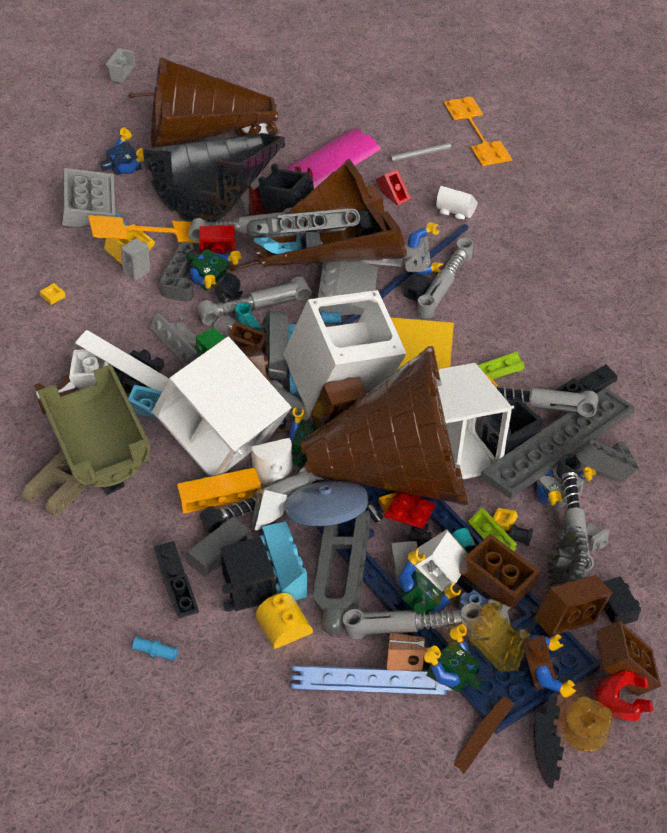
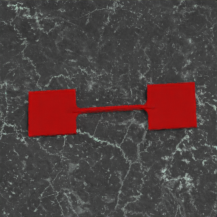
M397 492L384 517L423 529L436 503L421 499V496L418 495L409 496L408 494Z

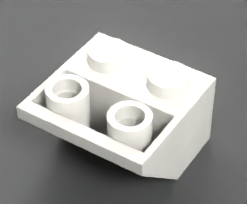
M445 530L417 548L419 549L417 555L424 553L425 559L415 564L441 592L449 585L458 581L461 576L460 570L463 560L468 555L450 532Z

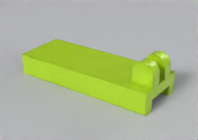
M517 351L478 365L483 373L492 380L525 369L524 362L521 361Z
M483 507L468 521L483 539L491 534L511 550H516V542Z

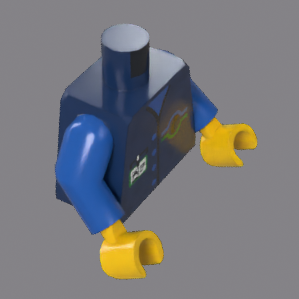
M123 127L120 130L121 139L119 138L115 145L106 151L107 160L100 162L103 171L112 169L116 175L132 174L134 171L142 170L141 160L144 161L143 148L138 149L136 152L128 141L125 142V140H129L132 137V134Z

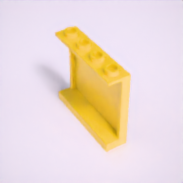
M391 318L407 353L398 369L414 359L429 346L434 347L438 369L450 367L454 323Z

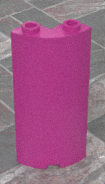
M350 129L283 170L310 173L313 189H315L332 172H335L344 164L346 160L350 159L355 166L381 149L369 134L364 135L360 129Z

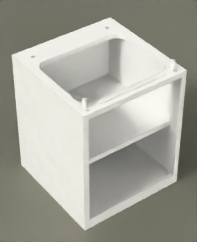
M378 290L308 299L283 352L308 416H311L321 389L327 382L342 381L349 377H360L365 390H371L388 376L395 373L407 354ZM369 300L358 323L325 327L318 310L322 306Z
M228 336L170 377L152 412L203 471L211 477L226 473L251 453V446L266 442L292 407Z
M476 363L439 369L442 386H438L455 464L460 465L463 479L480 476L481 471L504 456L511 410L514 406L507 402ZM503 412L496 457H494L476 433V417Z

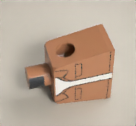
M390 633L387 670H423L424 654L429 649L425 648V638Z

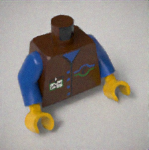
M559 634L551 638L540 635L530 636L527 640L523 641L536 690L547 688L556 692L560 691L566 698L576 692L572 688L574 683L568 680L562 684L561 681L556 679L549 649L555 651L564 646L558 642L561 636Z

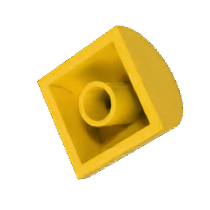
M279 593L269 597L256 611L255 617L273 649L313 633L312 627L294 597L289 593Z

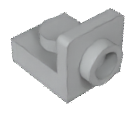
M592 522L586 525L589 549L594 551L597 548L602 549L608 543L610 531L607 528L600 531Z

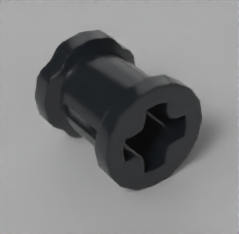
M513 524L510 537L514 541L530 546L533 528L525 529Z

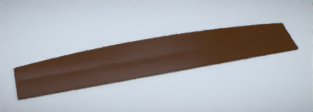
M505 696L484 718L454 763V766L459 768L463 774L515 704Z

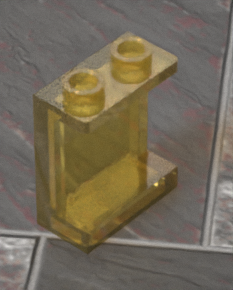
M500 602L483 604L470 640L500 672L518 670L525 650L523 641L529 638L530 633L526 629L514 630L500 615L502 608Z

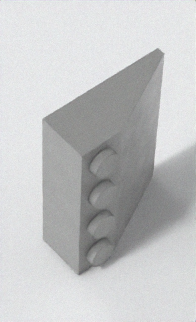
M64 168L62 177L63 226L82 227L90 225L88 215L116 216L114 174Z
M362 261L323 263L318 298L375 291L378 267ZM369 300L319 307V313L325 311V313L341 312V315H362Z

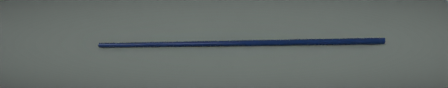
M463 224L429 251L430 259L468 229V225ZM403 272L379 292L381 298H384L410 277L412 272ZM352 314L339 325L352 324L361 315Z

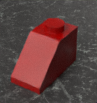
M398 169L376 179L382 194L397 206L411 200Z

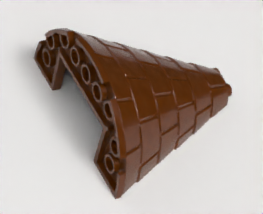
M162 57L159 58L156 82L158 86L155 87L151 120V148L195 142L252 125L277 121V104H275L274 98L221 78L210 76L185 65L174 63Z
M350 159L346 160L344 164L335 172H332L307 197L301 199L285 214L349 208L357 211H369L374 224L378 225L375 234L356 237L353 227H347L339 232L319 234L323 245L285 252L283 254L272 253L255 243L257 248L254 249L264 268L267 266L403 259L407 256V250L404 246L405 241L401 229L388 211L380 215L371 202L362 175ZM348 213L347 217L349 222L351 223L354 216L351 213ZM297 236L272 239L278 243L296 242Z
M429 346L425 348L414 359L408 361L370 392L364 394L349 408L344 409L330 422L325 423L309 435L305 441L301 442L302 451L304 454L306 453L308 460L305 462L307 473H312L316 477L348 481L362 486L367 485L388 491L393 490L463 506L469 505L460 465L455 464L439 394L438 386H442L434 347Z

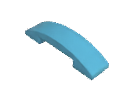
M297 235L296 242L278 243L270 237L254 238V242L272 253L283 254L285 252L301 250L300 239L303 235Z

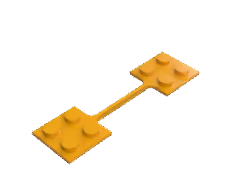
M472 96L443 101L453 120L468 119L481 139L482 144L471 146V149L482 166L512 161L511 156L501 141L486 142L471 118L482 116L483 112Z
M88 215L93 237L127 239V230L168 232L175 234L178 242L200 244V242H194L189 238L188 233L191 222L172 221L173 228L126 226L122 217Z

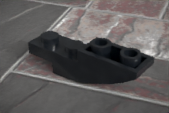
M605 364L578 381L574 378L555 390L572 393H582L584 391L598 393L616 382L618 377Z
M171 541L154 546L160 573L178 619L199 613L175 542Z
M548 695L545 714L536 712L533 732L536 761L548 788H553L554 781H559L561 767L557 766L558 760L562 761L564 747L560 746L561 737L556 736L558 725H553L554 719H559L561 706H556L558 697Z

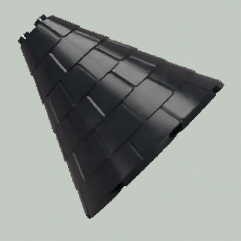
M260 133L143 149L146 169L150 170L153 176L151 183L163 203L171 211L178 212L180 218L187 222L200 218L207 223L220 220L229 213L243 193L247 191L252 182L265 169L270 160L274 158L281 148L285 147V137Z

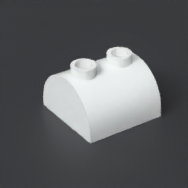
M440 186L436 202L437 209H440L439 213L449 216V213L456 214L455 218L464 220L465 217L471 218L478 204L471 194Z
M86 349L74 350L69 374L70 381L79 389L95 385L96 380L93 370L110 364Z
M290 438L251 446L252 468H256L260 483L272 485L291 476L292 445Z

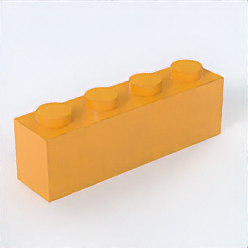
M255 467L177 484L178 497L183 514L203 510L210 506L217 507L240 502L241 500H248L249 496L255 497V492L261 488Z

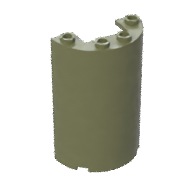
M111 364L93 370L96 380L95 385L62 397L59 395L56 384L37 391L73 476L81 484H92L93 487H108L129 479L140 470L139 466L142 462L147 461L150 454V443Z

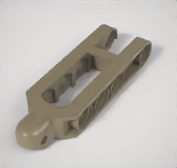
M61 450L26 485L22 497L24 500L33 503L41 494L44 495L55 485L59 489L49 498L46 504V511L54 516H59L89 484L83 485L73 475L71 476L64 472L66 469L69 470L70 467L63 450Z

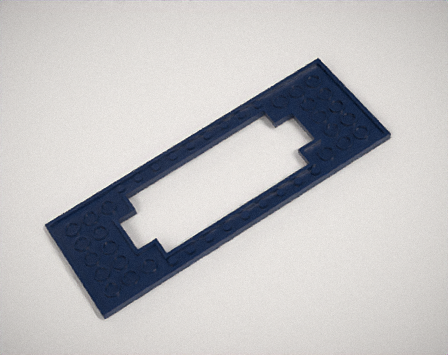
M367 485L362 486L367 491L368 502L373 503L380 513L384 511L379 504V497L397 492ZM420 497L421 499L436 503L430 518L442 531L448 530L452 535L456 530L466 528L476 546L482 542L476 533L445 501ZM356 517L338 524V537L354 536ZM315 526L323 535L324 526ZM371 528L368 539L374 537V531ZM336 549L349 565L351 549ZM367 552L363 582L388 611L413 610L403 600L401 589ZM531 591L515 606L523 617L510 624L509 630L520 640L519 643L491 660L488 659L477 645L469 649L471 655L480 663L476 674L485 679L478 691L467 684L460 691L461 695L483 720L504 696L515 703L494 731L495 734L545 704L548 700V695L558 696L561 694L560 691L556 692L547 688L536 690L529 668L523 641L532 635L551 638L534 619L542 602ZM424 627L419 629L418 632H408L411 636L425 638V648L435 645L441 652L449 645L440 633L432 627L429 629ZM569 631L559 634L561 639L558 642L563 644V647L555 651L549 649L556 679L561 681L562 684L571 680L575 685L600 669V663Z

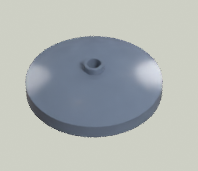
M342 480L321 481L306 485L294 491L286 500L288 517L299 524L308 526H328L343 523L359 516L368 506V496L365 488L357 483Z

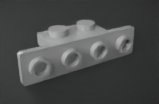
M156 313L150 329L185 366L196 360L197 352L194 350L196 335L184 323H168L160 313Z

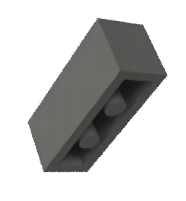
M234 517L230 518L227 522H223L214 532L206 535L201 542L189 549L187 552L188 564L206 578L221 566L220 547L249 540L250 530Z

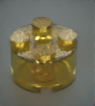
M580 697L569 706L566 712L563 733L568 744L581 752L597 751L603 748L610 734L612 712L596 700Z

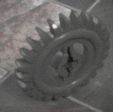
M574 525L566 526V528L562 529V533H558L560 539H554L555 543L559 544V546H552L551 548L555 551L553 554H549L550 557L554 558L552 562L548 563V565L554 566V569L547 571L554 574L548 578L554 579L551 581L550 586H558L568 581L579 580L582 578V574L584 575L589 549L587 546L588 540L582 528Z

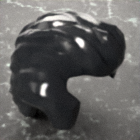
M227 272L216 281L214 289L220 302L224 304L227 301L229 303L230 300L241 297L243 291L239 292L240 280L235 274Z

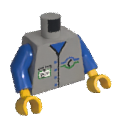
M429 222L426 228L410 233L405 244L407 256L404 258L406 271L420 275H427L432 272L439 273L441 271L439 266L443 265V263L433 262L431 264L428 233L437 235L440 230L436 229L439 226L438 224Z
M558 465L538 479L536 487L539 502L549 504L554 511L567 504L565 503L566 495L564 494L563 480L556 472ZM587 466L583 470L578 471L577 485L579 486V494L582 493L584 480L591 481L592 475L597 474L594 469Z

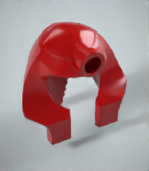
M624 670L602 678L594 689L593 702L600 712L609 717L626 721H638L641 713L654 710L652 701L636 699L633 704L620 700V690L627 685L647 689L649 687L647 677L640 676L633 671Z

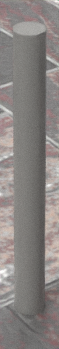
M445 143L392 155L390 160L395 162L451 149V144Z

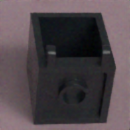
M275 163L271 165L272 173L266 179L263 176L258 179V190L265 214L280 213L287 208H293L301 199L307 197L314 190L310 173L279 169Z
M517 397L508 402L514 408L511 410L504 456L539 433L542 429L543 420L541 417L535 414ZM503 412L481 417L479 438L494 457H496Z
M261 537L220 547L222 574L226 582L222 586V592L225 594L229 593L232 600L224 603L225 611H239L259 606L269 597L276 595L275 574Z

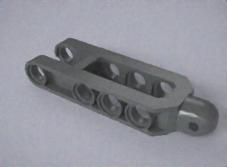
M349 208L276 215L250 221L247 224V233L251 236L280 238L304 235L305 232L312 230L319 232V234L339 232L347 227L357 225L360 221V214L357 210ZM348 213H351L354 216V221L352 223H350L348 220Z
M364 511L356 517L353 537H338V524L324 526L313 599L317 603V608L323 614L322 626L325 632L329 634H337L344 629L345 626L342 618L348 610L359 609L371 523L369 511ZM336 549H351L345 595L341 599L327 598L328 591L331 588L329 581L330 575L333 573V555L336 554Z

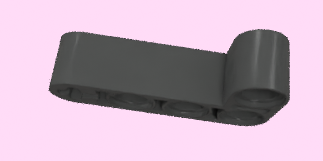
M183 242L176 249L160 279L163 297L179 301H190L193 298V283L190 279L185 278L192 263L186 258V255L190 250H194L193 244Z
M268 310L262 322V332L266 333L265 357L267 356L268 368H265L270 379L285 380L288 365L283 352L288 344V313Z
M591 439L576 452V457L583 465L622 482L639 469L628 447L620 441L610 448Z

